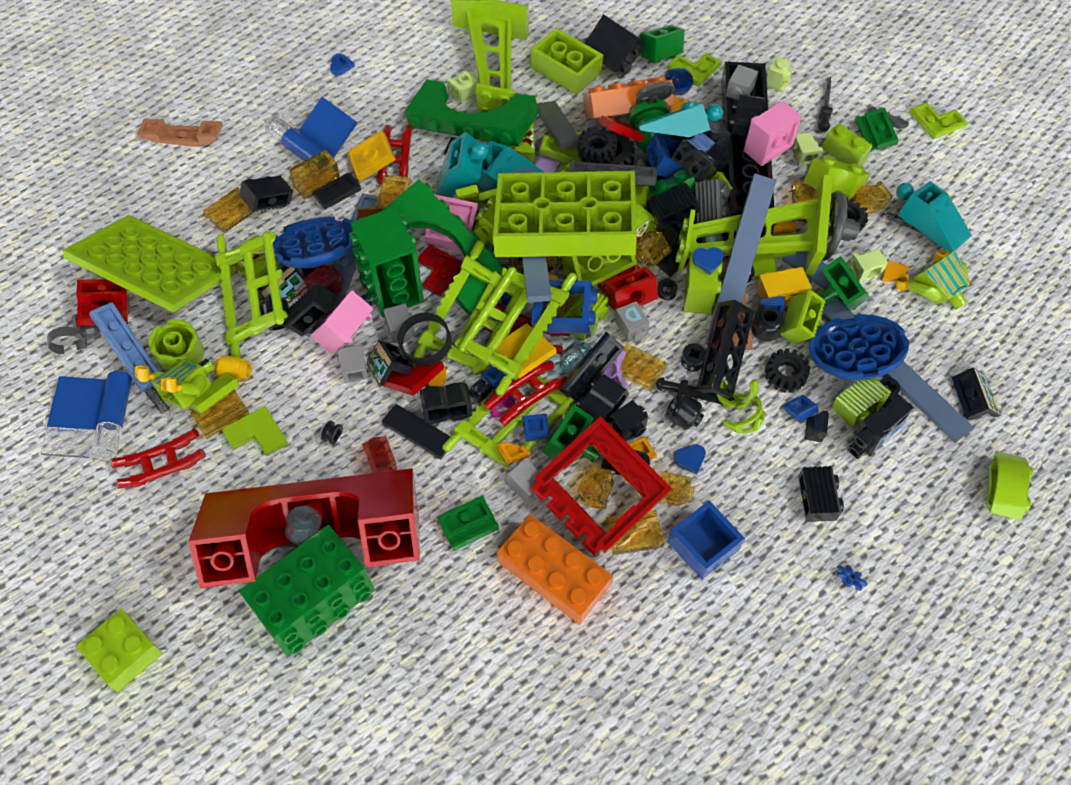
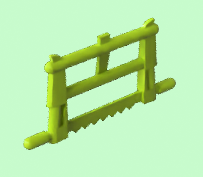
M265 231L263 236L241 243L240 247L228 251L225 236L220 234L216 237L219 254L215 255L217 266L221 269L219 279L222 280L220 285L223 287L221 294L224 295L222 302L225 303L223 310H226L224 317L227 318L225 325L228 326L226 343L230 347L231 356L241 358L240 346L238 345L240 341L253 334L256 336L275 324L282 325L284 318L288 317L286 311L282 309L279 280L283 279V273L281 269L277 270L273 247L276 237L275 232ZM264 249L268 275L256 279L253 254ZM244 259L247 278L246 288L249 293L252 320L237 326L229 266ZM270 284L273 311L261 316L257 288Z
M478 240L475 243L470 256L466 255L461 265L460 273L453 277L454 282L449 284L450 289L445 292L446 297L440 300L442 304L436 307L438 312L434 314L440 316L443 320L447 316L469 274L488 284L476 307L480 301L484 303L488 301L503 278L496 270L493 273L475 261L484 248L485 244L482 240ZM513 283L509 284L504 293L512 297L503 313L509 314L524 291L523 288ZM476 307L459 338L465 336L480 313ZM488 318L486 319L483 326L493 331L485 345L486 348L502 325V322L498 321L496 323ZM434 321L428 322L429 328L420 337L417 343L420 346L415 350L413 357L422 358L426 348L435 352L441 350L445 341L435 336L441 324ZM451 345L446 355V360H453L471 368L474 375H479L487 370V366L483 361L466 352L461 353L458 351L457 345Z
M504 267L502 270L503 278L486 303L480 301L476 307L480 313L465 336L456 340L454 344L458 346L459 352L467 351L483 361L486 366L491 364L506 374L496 388L497 395H503L511 384L512 379L516 380L523 369V362L529 360V353H534V346L538 345V339L543 338V331H548V324H552V317L557 316L558 307H562L568 299L570 293L567 291L571 289L577 279L575 273L568 274L561 285V289L550 286L551 301L514 360L497 353L496 350L527 303L524 274L518 273L515 267H510L509 269ZM513 283L523 288L524 291L509 314L506 315L494 307L509 284ZM488 316H491L502 322V325L486 348L474 342L473 339Z
M540 376L537 377L544 385L549 382L548 379L544 380ZM556 390L546 396L559 406L547 418L549 430L573 405H576L574 404L575 399L573 397L565 396L560 390ZM482 400V405L476 406V412H472V416L467 421L463 420L456 426L453 431L455 434L443 444L442 449L445 452L451 451L460 439L463 438L480 448L479 452L484 453L503 465L504 471L507 472L508 465L497 449V444L502 443L518 425L524 428L522 417L527 416L541 400L524 410L522 414L513 419L507 426H503L492 439H489L475 428L490 412L483 404L487 400ZM543 439L541 441L546 444L549 441V439ZM540 440L527 441L522 446L530 451Z

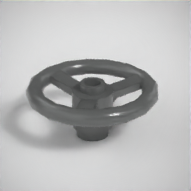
M840 190L831 193L830 212L832 210V216L829 219L827 240L829 238L832 239L822 261L832 257L841 240H855L859 234L860 224L855 222L854 219L847 218L846 195Z

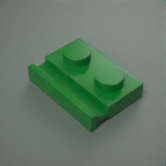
M885 107L865 113L861 117L859 115L855 116V122L862 138L868 141L869 144H872L871 150H880L898 144V137Z
M483 495L437 516V521L453 551L499 530V525L494 519V515Z

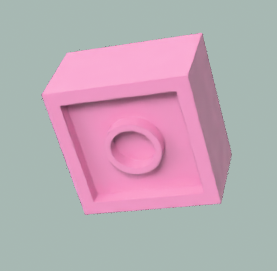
M784 101L772 105L769 110L751 119L744 152L759 165H765L793 146L802 116Z
M435 195L439 200L443 199L449 205V211L454 216L458 215L464 221V227L469 232L474 231L473 228L478 222L475 218L480 213L478 203ZM426 229L425 239L427 245L431 244L437 247L461 251L447 236L440 232Z
M351 290L335 305L332 313L321 322L311 334V337L333 354L336 350L338 351V349L343 348L342 346L345 343L350 345L353 342L350 337L363 325L362 322L365 319L369 321L373 317L370 312L374 308Z

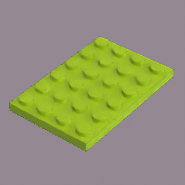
M130 215L63 249V258L173 313L222 282L219 279L221 269L217 266L214 255ZM235 265L229 266L230 276L235 273Z

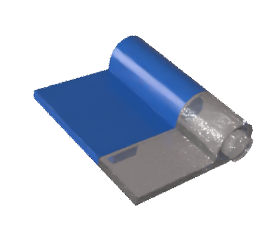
M305 84L283 118L275 115L266 121L265 131L314 170L320 172L330 165L358 122Z
M120 371L108 373L107 380L59 376L40 452L41 455L96 458L103 462L116 458L132 384L131 376Z

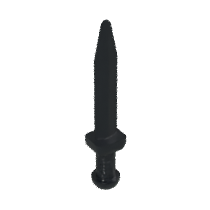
M831 76L827 86L825 106L821 107L819 113L821 122L818 124V129L821 132H827L831 126L829 123L833 108L829 107Z
M661 377L656 381V387L659 391L665 389L676 392L677 396L687 394L693 398L722 404L716 393H701L696 390V387L688 385V380H682L679 384L667 381L665 377Z

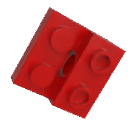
M636 264L597 284L598 288L608 297V304L615 312L616 309L636 301L641 306L658 299L656 276L646 266L639 267Z
M107 279L77 280L78 326L96 325L90 317V311L113 302L128 324L129 292L127 289Z

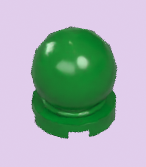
M656 99L657 103L647 104V101L635 105L630 109L631 115L628 116L630 125L637 129L636 124L670 113L668 103L665 100ZM638 130L645 134L642 142L634 141L643 152L647 153L645 148L655 132ZM664 134L672 138L675 137V135Z

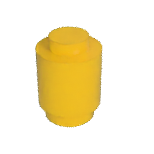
M222 355L214 364V372L217 373L218 378L226 373L235 377L237 381L242 382L243 380H249L252 373V363L245 358Z

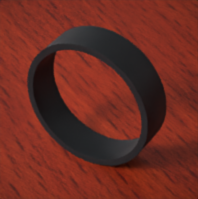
M427 312L409 317L401 325L397 337L399 348L404 357L411 363L419 366H429L441 361L448 354L452 343L451 333L446 322L440 316ZM422 321H434L441 324L446 329L447 337L440 351L426 358L413 357L405 352L403 340L405 334L413 325Z

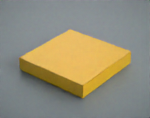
M380 130L347 152L356 177L360 182L396 160L383 130Z
M526 323L505 337L496 352L514 360L533 328ZM544 337L538 339V345L534 346V353H529V360L523 362V369L518 378H521L556 354V348Z

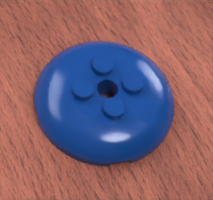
M333 216L317 217L300 221L284 228V233L279 237L276 235L273 242L276 262L287 267L302 269L323 266L342 258L354 247L349 237V233L352 232L350 222L353 221L344 218L342 221H336Z
M856 314L854 318L842 321L839 317L825 323L816 330L817 333H815L814 338L810 339L809 344L811 358L821 370L840 379L857 381L874 379L888 374L905 360L909 351V339H907L905 330L900 325L890 319L868 314Z

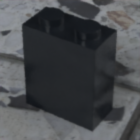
M603 14L584 44L603 54L602 64L619 76L624 77L632 69V64L636 58L642 54L646 43Z

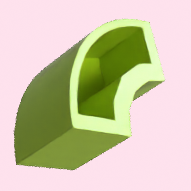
M824 155L823 158H813L803 182L817 190L824 175L833 176L831 193L840 190L848 199H853L861 196L870 173L864 171V167L859 164L852 163V165Z
M995 451L988 474L989 489L986 506L990 513L1022 521L1023 514L1029 511L1031 499L1028 498L1033 468L1029 467L1026 458Z

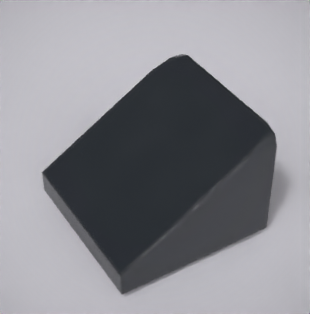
M822 411L806 419V440L823 442L828 431V411Z

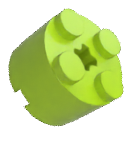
M174 319L167 321L168 324L162 327L160 325L152 331L148 344L157 363L165 372L182 361H189L196 365L202 361L204 347L196 330L189 322Z

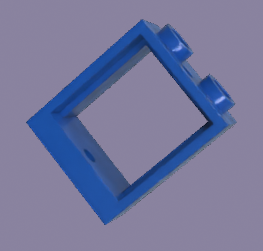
M661 133L653 135L645 149L651 167L657 168V175L670 178L677 171L685 170L671 158L682 142L681 140Z
M549 281V284L561 289L564 281ZM575 281L567 292L570 294H584L582 318H552V324H548V331H543V333L591 334V325H595L596 321L595 311L592 310L593 304H597V290L593 289L591 281ZM548 301L533 302L531 320L533 328L547 308Z

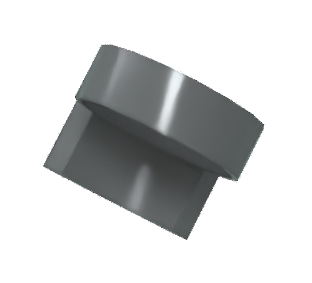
M74 314L72 316L73 327H59L48 333V348L56 354H65L64 345H56L51 341L61 336H74L80 338L76 342L77 350L87 348L86 337H95L100 334V330L96 325L78 326L77 315Z

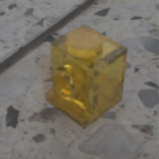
M879 181L876 185L861 186L852 199H854L855 204L857 202L861 204L860 208L864 207L866 209L863 213H876L885 208L893 198V195Z
M648 231L646 233L647 236L636 244L635 257L640 265L644 264L645 266L654 267L671 251V248L661 232Z
M587 467L577 489L583 505L600 509L607 508L606 502L614 485L611 470Z
M661 471L660 477L672 488V491L662 500H666L668 504L673 506H679L681 503L686 504L687 501L692 502L694 487L690 486L691 477Z

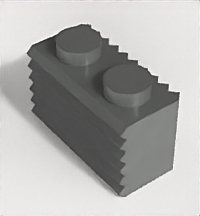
M715 179L695 183V197L699 204L696 224L731 217V210L728 205L730 187L727 181Z

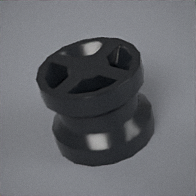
M695 343L685 346L681 364L686 370L695 372L702 368L706 352L703 346Z

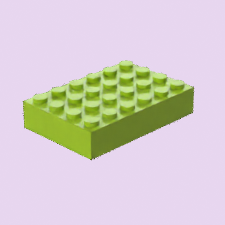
M635 171L498 173L493 227L495 257L636 255Z

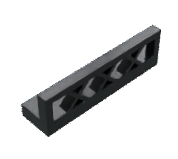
M736 300L718 302L696 387L697 391L701 393H716L726 399H733L754 310ZM739 311L745 314L743 324H740L738 318ZM734 333H737L739 339L737 346L733 342ZM730 354L733 359L731 368H729L727 358ZM723 377H726L728 383L726 390L720 388Z

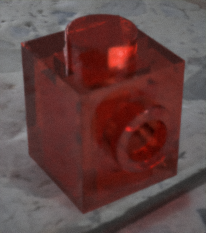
M327 265L319 266L304 279L307 291L312 286H315V283H319L334 293V295L343 289L341 274L337 269L330 268Z
M386 435L373 437L367 442L362 443L372 473L397 470L396 461Z

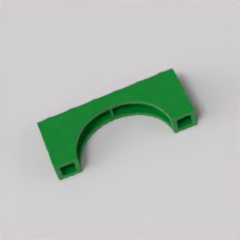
M429 79L425 80L404 111L408 124L414 129L460 136L466 132L478 140L494 141L518 147L539 113L536 97L516 93L510 101L494 110L481 113L459 112L446 105L449 96L444 82Z
M420 179L383 209L387 210L395 207L399 216L403 215L408 226L406 230L425 228L447 236L459 247L464 258L466 255L470 256L475 243L480 240L475 232H469L464 227L465 223L458 215L454 216L449 211L450 207L443 199L439 200L434 195L433 188L428 183L423 184ZM488 247L486 249L483 248L478 259L475 260L493 273L496 270L501 276L504 267L509 269L505 264L501 265L495 259L494 252ZM469 274L465 285L456 298V303L471 316L488 284Z

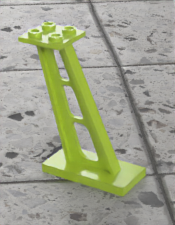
M451 0L452 25L469 29L479 83L476 84L477 113L494 110L506 104L517 93V91L511 90V38L527 41L529 35V6L500 0ZM482 32L499 35V46L486 45L483 41ZM486 52L497 53L500 56L499 71H493L488 68ZM490 76L500 78L501 88L491 86Z
M823 176L812 200L768 209L764 222L766 227L765 236L760 238L756 254L807 251L805 274L814 276L826 254L833 176ZM691 209L689 218H684L678 243H680V246L677 250L675 261L679 263L678 272H683L686 260L690 258L691 250L699 248L708 250L709 248L716 247L722 250L723 256H730L735 240L734 232L738 229L741 215L694 224L696 210ZM797 219L807 220V230L803 234L771 235V226L775 223ZM725 232L729 233L727 241L696 242L698 237Z

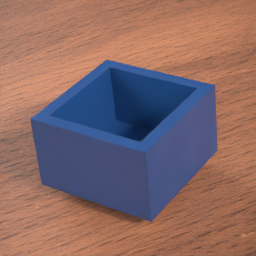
M709 500L671 529L667 542L699 578L703 580L737 553L745 538Z

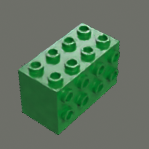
M393 207L350 222L352 232L349 233V237L354 246L352 250L357 260L356 266L360 274L359 279L362 287L367 288L370 304H376L381 317H385L383 309L405 303L407 308L423 303V285L420 278L419 258L415 247L416 240L413 233H408L406 230L408 226L403 215L399 216L396 208Z
M327 525L257 576L255 582H249L238 591L288 658L292 654L299 653L306 643L314 637L325 633L328 627L336 620L346 617L350 610L358 603L368 600L375 589L365 567L334 530Z

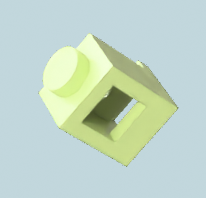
M776 57L768 71L767 86L784 92L791 80L792 71H790V66L792 62Z
M465 70L453 79L448 78V93L463 103L476 94V84L479 83L478 76L475 73L470 74Z
M811 132L797 134L791 147L799 166L810 165L813 158H821L823 152L822 147L818 148V143L814 140Z
M878 249L871 252L866 251L861 255L857 252L853 253L848 266L858 281L861 282L882 275L888 262L886 256Z

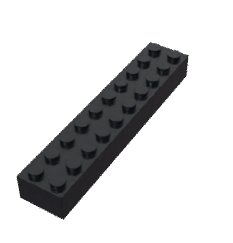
M725 61L721 78L723 125L731 134L733 128L729 127L731 114L736 115V113H732L734 100L736 99L726 96L729 80L738 64L758 71L750 96L765 98L763 114L769 110L766 63ZM731 135L729 136L731 139L729 140L727 153L732 158L724 168V176L732 186L730 196L728 197V205L731 210V216L741 215L753 175L758 174L773 179L772 160L763 166L759 165L744 152L747 137ZM774 191L769 208H774ZM775 224L771 226V235L773 233ZM763 226L760 238L765 236V226Z

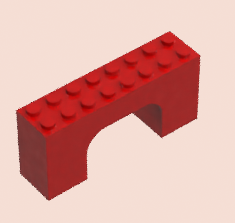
M413 468L205 493L188 540L199 588L255 582L260 560L264 554L282 545L303 543L309 539L308 537L314 536L327 525L340 538L353 537L361 540L365 567L420 561L419 509ZM314 513L316 525L319 526L320 529H318L315 525L311 523V520H313L312 518L314 517Z

